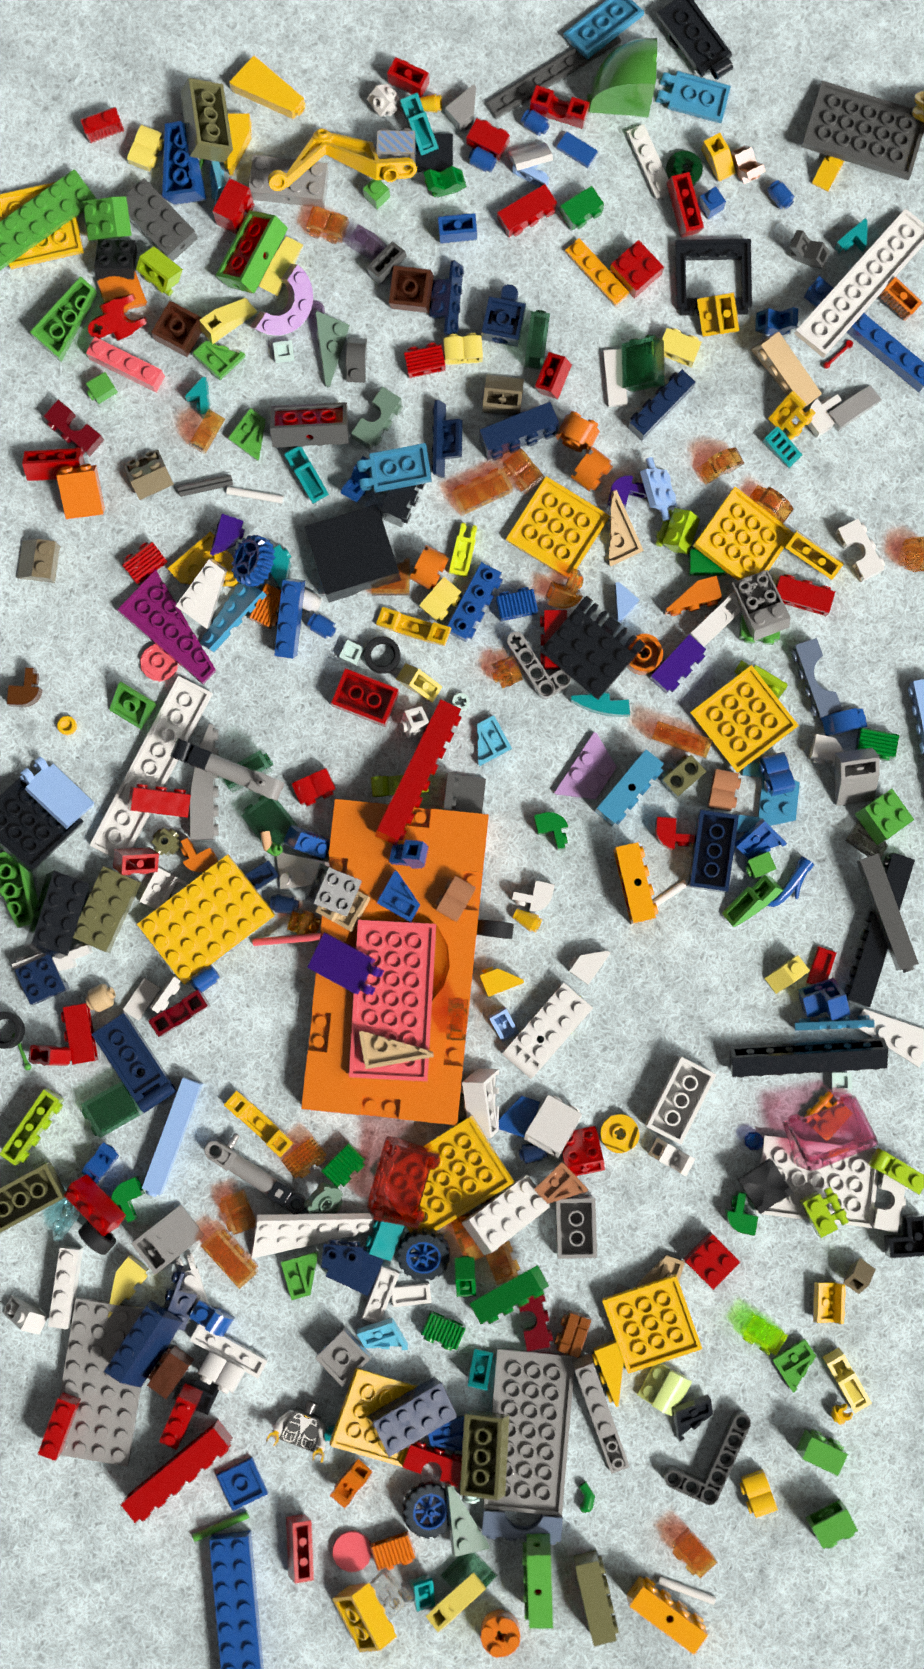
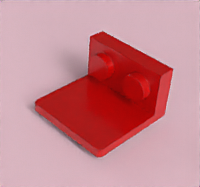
M596 1126L574 1130L562 1151L564 1164L575 1176L604 1171V1158Z

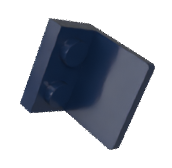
M50 955L43 956L15 970L30 1005H36L70 989L68 983L63 982L56 964Z

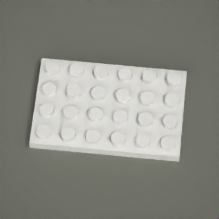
M763 1135L760 1164L769 1158L772 1159L793 1191V1194L774 1204L762 1214L809 1220L799 1200L814 1192L820 1193L822 1198L827 1196L824 1189L831 1186L833 1192L839 1197L837 1199L839 1204L847 1213L846 1217L849 1223L845 1225L872 1228L878 1171L869 1166L868 1163L876 1149ZM831 1203L826 1205L830 1214L835 1212ZM839 1219L835 1220L836 1224H841Z

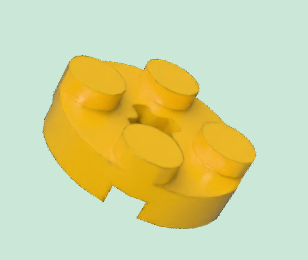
M624 1114L611 1115L603 1122L600 1130L603 1144L614 1153H625L633 1149L637 1145L640 1136L635 1121ZM622 1128L625 1136L617 1139V1135L614 1132Z

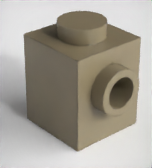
M859 1258L849 1267L843 1283L857 1294H860L870 1285L876 1269Z

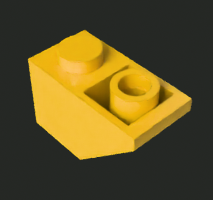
M721 133L704 140L701 151L718 182L734 175L736 172L731 153Z

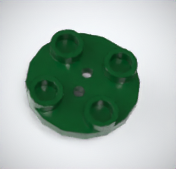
M690 151L674 153L666 164L668 179L682 174V172H690L692 184L695 186L703 173V165L700 158Z

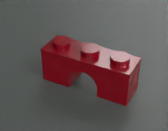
M58 399L44 415V418L47 420L46 425L54 432L57 429L62 433L60 437L68 444L71 441L76 445L74 448H81L82 455L86 453L90 457L104 441L103 437L89 424H86L81 430H71L70 424L76 415Z
M196 990L178 1004L164 1010L148 1020L156 1035L162 1037L211 1005L203 992Z
M543 1294L536 1299L531 1296L528 1298L529 1303L519 1308L520 1312L531 1311L537 1317L536 1323L532 1327L523 1329L527 1351L550 1347L549 1341H553L551 1329H547L546 1322L549 1321L547 1309L543 1310L542 1302H546L545 1295Z

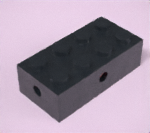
M55 870L46 874L24 947L58 959L68 956L89 883Z

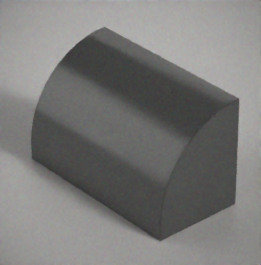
M392 241L366 267L372 280L380 284L393 271V267L398 266L407 257L405 250Z

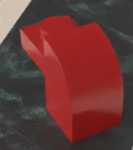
M657 817L655 835L663 847L674 850L675 843H678L680 847H689V844L694 843L695 835L676 834L677 818Z

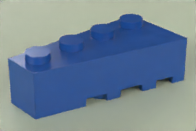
M182 121L166 123L164 132L162 197L173 205L206 200L198 158L189 157L186 129Z

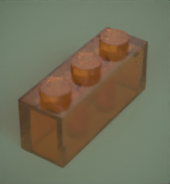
M495 468L489 471L487 476H478L472 479L470 484L465 486L461 484L455 487L454 491H452V497L461 516L512 493L513 487L504 468Z
M660 721L656 722L650 738L654 742L703 759L707 758L713 741L712 739Z
M219 1228L200 1246L231 1281L241 1289L258 1273V1264L252 1258L248 1259L243 1254L245 1252L243 1247L238 1243L234 1244L231 1240V1234L226 1229L222 1230Z

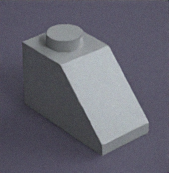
M474 84L445 107V116L459 131L464 128L468 129L474 122L476 86Z

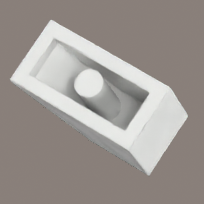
M603 951L580 955L578 958L574 957L568 965L570 967L569 972L589 985L610 955V952Z

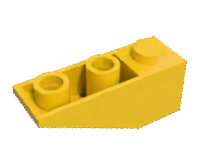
M249 113L228 114L233 151L224 161L225 169H228L230 176H233L252 139Z
M612 1340L594 1347L595 1353L592 1354L596 1366L600 1364L602 1372L599 1375L602 1383H607L609 1391H606L610 1403L614 1402L615 1406L618 1407L624 1361L616 1340Z

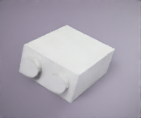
M548 1095L525 1133L524 1139L552 1156L559 1158L581 1120L582 1114L576 1107L564 1104L560 1098Z

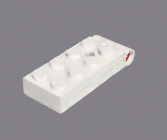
M563 982L503 1051L502 1055L527 1077L532 1079L590 1013L593 1007ZM540 1035L544 1037V1041L541 1043L537 1041V1037Z

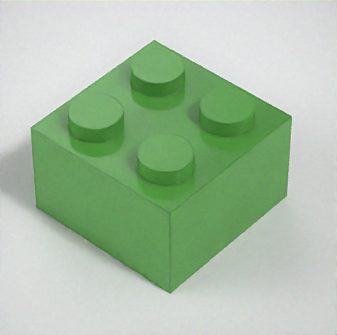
M107 197L83 201L88 241L132 236L126 197Z
M893 789L883 793L855 813L876 845L888 840L914 821V818Z
M812 1428L811 1431L805 1429L796 1448L799 1456L803 1460L839 1476L848 1456L844 1446L835 1438L830 1437L829 1440L826 1439V1437L822 1436L823 1433Z
M840 1499L805 1517L822 1549L833 1548L837 1545L838 1541L850 1539L858 1531L848 1509Z

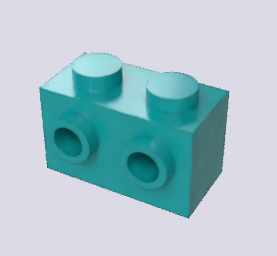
M380 1213L379 1218L376 1217L374 1220L372 1236H368L365 1244L368 1253L391 1261L404 1229V1222L395 1217Z

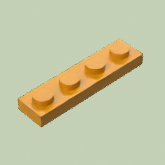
M580 238L565 250V253L614 306L618 305L629 295V291Z

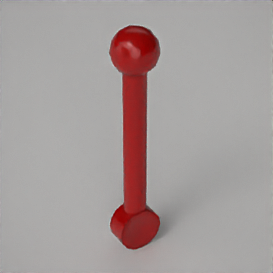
M848 340L836 355L823 363V367L825 369L830 368V364L845 350L852 348L853 341Z

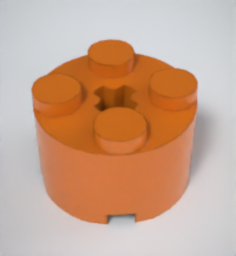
M571 411L570 414L565 416L555 437L557 440L561 438L563 440L562 444L580 453L582 450H586L585 454H589L600 431L597 428V422L590 419L587 421L581 418L579 413Z
M595 447L591 448L593 453L591 455L587 453L574 470L577 472L576 476L571 475V478L587 491L591 489L595 491L601 484L599 479L603 474L607 475L613 468L611 465L612 460Z
M426 545L409 579L428 589H434L441 576L438 572H443L449 558L442 552Z
M639 634L628 650H631L640 639L646 644L641 652L645 651L646 656L641 658V654H638L627 668L637 675H647L655 671L662 661L663 648L658 639L653 635Z
M500 1609L489 1612L481 1624V1643L484 1649L494 1658L509 1656L520 1645V1626L517 1618L512 1613ZM500 1631L504 1634L500 1636V1634H497V1632Z

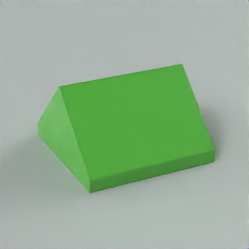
M120 681L109 710L137 728L142 729L157 704Z

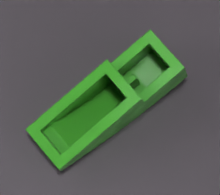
M764 875L752 888L747 887L722 914L732 927H736L765 908L783 890L772 877Z

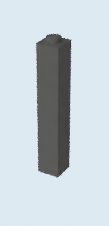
M879 854L856 861L896 971L902 970L905 973L914 970V965L919 963Z

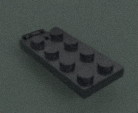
M674 0L657 12V18L701 78L707 70H710L711 75L716 80L733 70V64L729 59L732 57V52L694 0Z

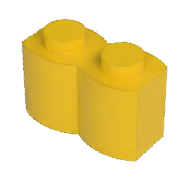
M763 1469L741 1476L742 1482L739 1485L743 1495L747 1494L749 1501L746 1502L750 1514L754 1513L755 1518L778 1510Z

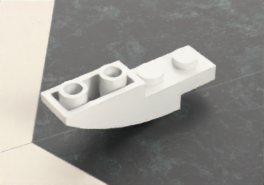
M734 590L690 633L703 647L741 612Z
M84 943L73 946L74 950L69 951L68 956L58 959L52 956L58 971L77 967L75 959L93 953L91 946H85ZM37 951L34 952L35 956L33 957L23 956L17 958V962L12 964V967L18 969L47 954Z

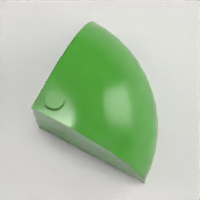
M657 38L631 40L617 47L605 58L595 75L591 94H587V102H590L589 113L649 117L656 83Z

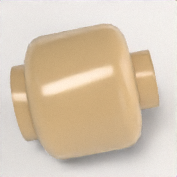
M100 984L88 990L85 1000L91 1010L101 1012L113 1006L116 994L112 987Z

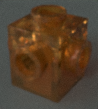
M513 655L492 664L494 672H491L494 682H499L502 689L523 680Z
M303 910V914L292 911L287 930L297 932L296 935L317 933L321 919L315 918V913Z

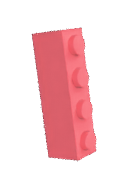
M94 337L86 352L91 361L156 393L165 378L161 369L97 337Z

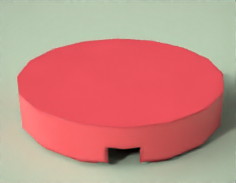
M156 644L150 645L141 655V669L153 681L161 682L168 680L174 676L178 669V663Z
M347 1531L342 1533L333 1546L335 1563L347 1572H357L364 1569L372 1556L371 1543L361 1532Z

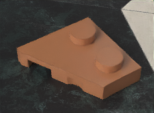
M561 1162L534 1190L549 1204L587 1192L589 1189Z

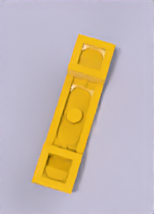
M382 607L376 623L377 626L404 636L445 646L451 631V627L410 617Z
M236 1091L224 1104L231 1113L242 1120L280 1158L293 1144L291 1139L240 1092Z

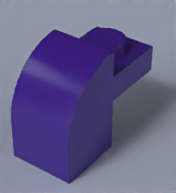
M629 475L618 478L610 489L607 505L611 506V492L617 490L625 508L629 495L647 499L644 484L640 482L633 484V476Z

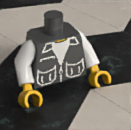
M307 1400L304 1409L296 1407L294 1411H287L278 1418L272 1432L267 1436L266 1442L270 1437H273L275 1439L273 1446H275L279 1439L313 1452V1462L314 1457L320 1455L322 1463L324 1461L323 1451L326 1447L324 1436L326 1427L321 1421L322 1417L315 1414L318 1404Z

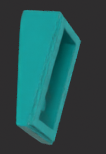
M778 426L762 442L788 468L803 455ZM777 436L778 439L773 443L771 440ZM781 441L784 442L779 449L776 447ZM788 446L790 449L783 455L782 451ZM794 452L795 455L788 461L787 457Z

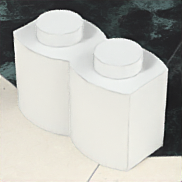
M209 1352L198 1372L201 1376V1381L209 1385L212 1382L217 1384V1389L225 1394H228V1392L234 1393L245 1373L240 1367L212 1352Z

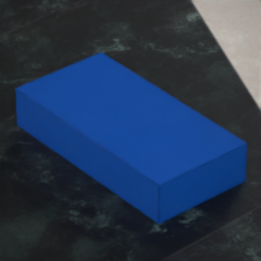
M568 131L564 134L556 148L587 169L598 154V150Z

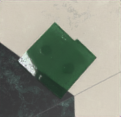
M476 1552L458 1556L441 1574L442 1578L453 1590L472 1573L476 1574L486 1588L498 1575Z

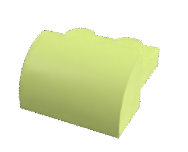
M663 1363L652 1366L637 1395L652 1404L654 1408L673 1416L672 1408L681 1404L693 1381Z

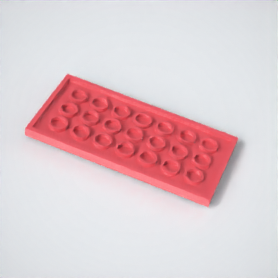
M358 920L356 949L375 959L373 965L383 969L384 972L381 978L369 973L365 983L376 988L373 995H367L361 990L359 994L354 993L349 1077L428 1081L429 1058L366 1069L359 1031L429 1050L436 924Z

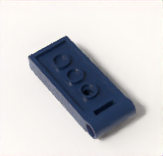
M126 1012L91 1034L143 1113H146L177 1092L175 1086L170 1081L171 1079ZM139 1068L144 1070L143 1075L138 1073Z

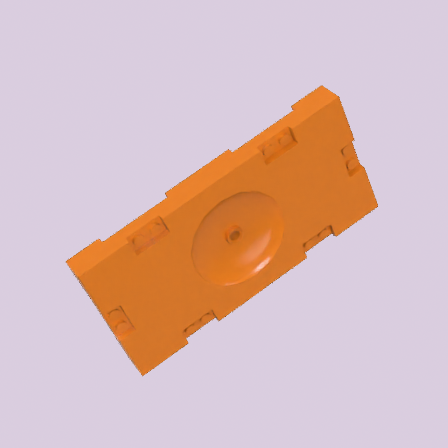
M335 799L329 848V866L362 881L358 891L371 899L359 920L436 924L429 1051L433 1052L434 1057L429 1058L428 1081L349 1077L354 993L316 973L301 1109L457 1125L489 814L414 808L412 812L415 814L411 825H406L404 830L407 833L403 841L399 840L397 843L404 844L405 840L423 841L428 845L425 866L420 869H412L410 866L392 865L389 859L393 844L375 836L389 804ZM395 870L398 871L420 904L411 922L377 904ZM455 876L476 887L457 922L437 912V906L435 905L439 896L442 895L444 897L447 892L445 886L450 878L454 879ZM322 916L320 933H328L356 948L358 922L351 932Z

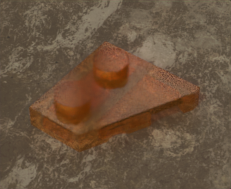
M410 558L404 559V562L397 564L401 581L378 588H371L372 596H410Z

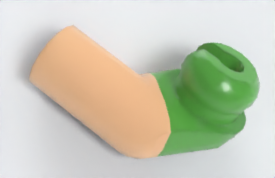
M270 831L261 832L263 850L272 856H279L283 851L282 846L271 841Z

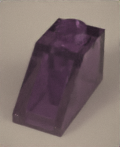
M359 224L349 238L350 248L372 261L387 247L375 233Z

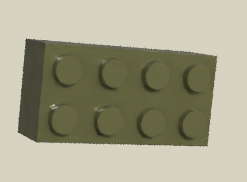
M188 78L180 90L189 157L224 163L233 151L224 86L219 83Z
M103 866L79 917L73 938L110 953L141 882Z
M51 1162L0 1188V1233L66 1198L64 1196L66 1190Z
M471 1410L465 1414L460 1495L497 1501L505 1496L510 1415Z
M596 1550L573 1555L593 1646L616 1642V1634L619 1633L615 1615H611L615 1613L611 1595H606L610 1591L606 1575L602 1576V1574H605L602 1556H597Z

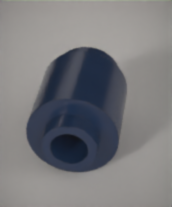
M272 895L270 908L275 913L294 915L295 911L299 909V900L296 899L295 895Z
M532 1143L521 1145L522 1149L518 1150L520 1161H525V1164L543 1161V1158H548L546 1151Z

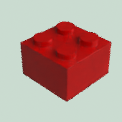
M229 178L212 210L218 226L237 235L249 210L253 211L255 204L250 188Z
M637 240L610 266V272L621 282L634 299L659 278L664 269V266L640 240Z
M711 1231L683 1258L712 1290L741 1263Z

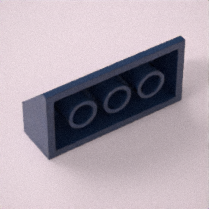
M150 1300L104 1373L120 1383L141 1388L184 1321Z

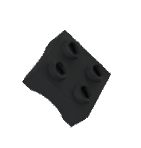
M98 240L94 265L96 279H104L111 276L134 279L137 256L136 241Z
M770 1158L737 1179L760 1214L793 1194V1191Z

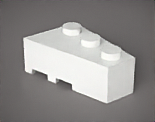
M209 559L176 607L208 629L212 622L227 569L214 559Z
M477 1069L462 1082L461 1086L465 1099L464 1110L467 1118L473 1115L486 1138H492L499 1131V1106H495V1094H499V1088L495 1087V1075H499V1069Z

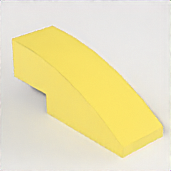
M286 236L265 272L259 287L278 296L284 285L281 279L290 265L295 264L303 244Z
M839 1347L822 1357L854 1413L872 1404Z

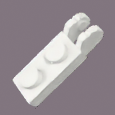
M191 1253L187 1255L191 1270L185 1271L181 1284L183 1289L197 1293L193 1311L200 1299L207 1304L209 1303L198 1267L196 1268L193 1254ZM180 1257L176 1258L177 1267L178 1265L183 1266V1261Z

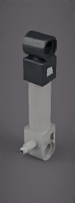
M177 738L170 754L172 758L220 776L275 801L278 800L285 784L280 780L246 768Z
M234 1133L227 1144L220 1140H214L206 1145L205 1155L209 1160L226 1171H231L266 1194L267 1198L279 1206L283 1207L286 1203V1208L290 1213L300 1214L306 1208L304 1206L306 1198L303 1194H292L294 1191L292 1187L280 1179H275L233 1149L240 1137L237 1133ZM213 1145H217L220 1148L219 1155L211 1153ZM299 1199L302 1203L301 1208H294L292 1200Z

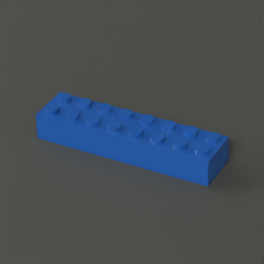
M251 1530L212 1534L209 1544L221 1669H264Z

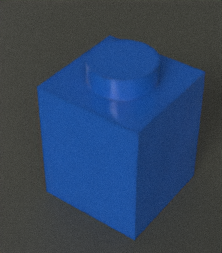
M716 186L702 194L698 202V206L707 219L724 210L726 200Z

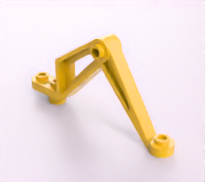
M321 128L313 133L312 138L288 172L284 173L281 170L271 172L268 176V183L272 190L282 191L295 182L324 155L375 180H385L387 182L413 177L417 172V166L415 161L408 157L379 159L373 142L334 134L327 129Z

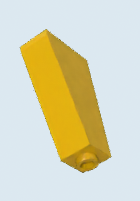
M254 55L229 82L231 91L291 119H294L297 115L300 116L305 110L304 98Z

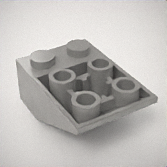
M768 569L732 583L753 641L790 627L791 617Z
M873 748L835 753L836 806L874 800L880 770L879 756Z
M179 1205L131 1244L156 1275L202 1238L204 1233L184 1207Z

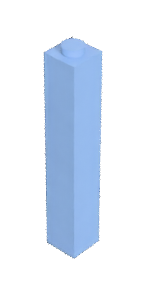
M187 1077L182 1078L142 1189L146 1190V1194L156 1197L157 1194L161 1195L163 1193L203 1083Z

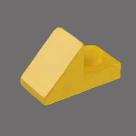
M826 155L811 184L828 192L844 160Z

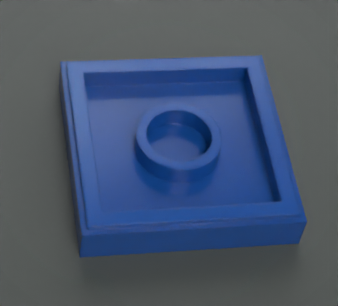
M253 1457L216 1474L232 1511L269 1493Z

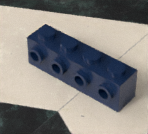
M683 369L679 373L674 372L668 379L669 383L666 386H660L655 392L656 396L652 400L649 398L642 407L644 409L640 413L635 412L629 419L628 429L641 441L694 388L696 381Z

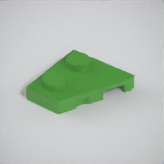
M206 340L193 352V356L220 381L245 358V353L241 351L237 353L229 350L228 347L218 346Z
M250 408L228 440L258 461L266 419Z
M804 1338L772 1358L793 1393L796 1392L798 1384L802 1377L804 1378L808 1367L813 1363L816 1355Z

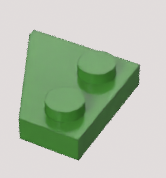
M318 1251L281 1262L291 1300L311 1295Z

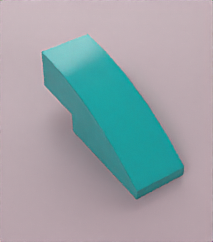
M418 93L399 99L409 129L415 131V141L421 156L439 149Z
M298 446L284 454L312 504L329 495L302 447Z
M604 693L599 700L591 694L570 697L571 703L596 714L612 717L630 716L629 699L610 701L609 693Z

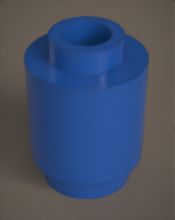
M528 109L521 119L524 127L537 136L545 135L550 126L548 124L549 119L535 110L531 111Z
M480 147L472 149L468 156L469 164L484 172L488 171L491 173L497 162V158L492 153Z
M777 180L767 189L770 198L779 209H787L794 203L793 199L795 196L784 182Z
M316 613L311 616L307 624L311 631L324 639L332 638L337 629L335 628V622Z
M210 965L191 977L193 981L190 983L195 990L204 992L214 985L220 976L215 968Z

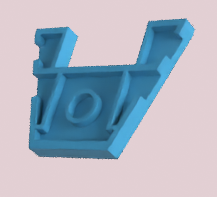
M752 761L744 767L742 776L762 778L758 817L739 815L737 833L749 831L762 818L770 826L796 821L800 782L795 781L796 787L792 792L771 796L765 790L764 781L766 779L763 774H760L758 763Z

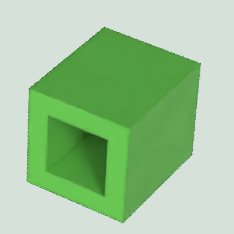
M372 179L363 188L364 197L377 210L390 198V190L381 180Z
M106 372L86 383L89 388L86 392L91 400L96 399L98 404L118 393Z
M769 852L746 861L747 865L744 866L749 877L752 876L753 879L777 869Z

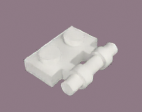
M172 975L169 981L164 984L160 994L155 997L150 1008L156 1013H159L160 1010L164 1011L169 1004L167 1000L171 994L175 995L181 987L179 985L180 980Z

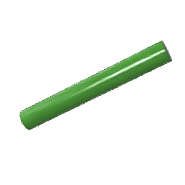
M244 1511L192 1534L194 1542L242 1522L250 1518L247 1511Z

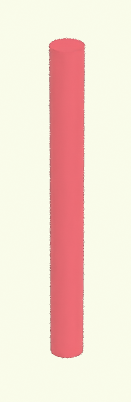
M323 933L254 938L252 943L254 946L320 941Z

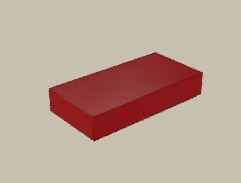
M818 946L806 983L813 985L828 980L837 952Z

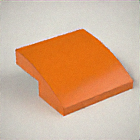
M136 272L134 279L111 276L96 282L104 302L115 297L134 293L136 298L131 303L125 305L124 313H127L129 309L143 307L147 304Z

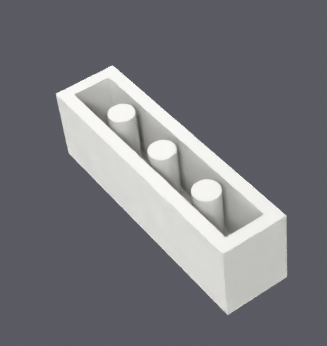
M63 1245L59 1249L48 1327L61 1329L71 1327L83 1247Z

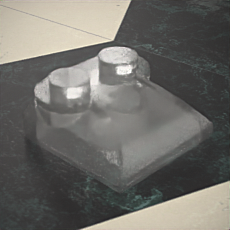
M386 1567L370 1582V1585L375 1589V1595L379 1603L385 1609V1614L389 1621L399 1614L413 1599L414 1594L411 1586L404 1582L400 1583Z

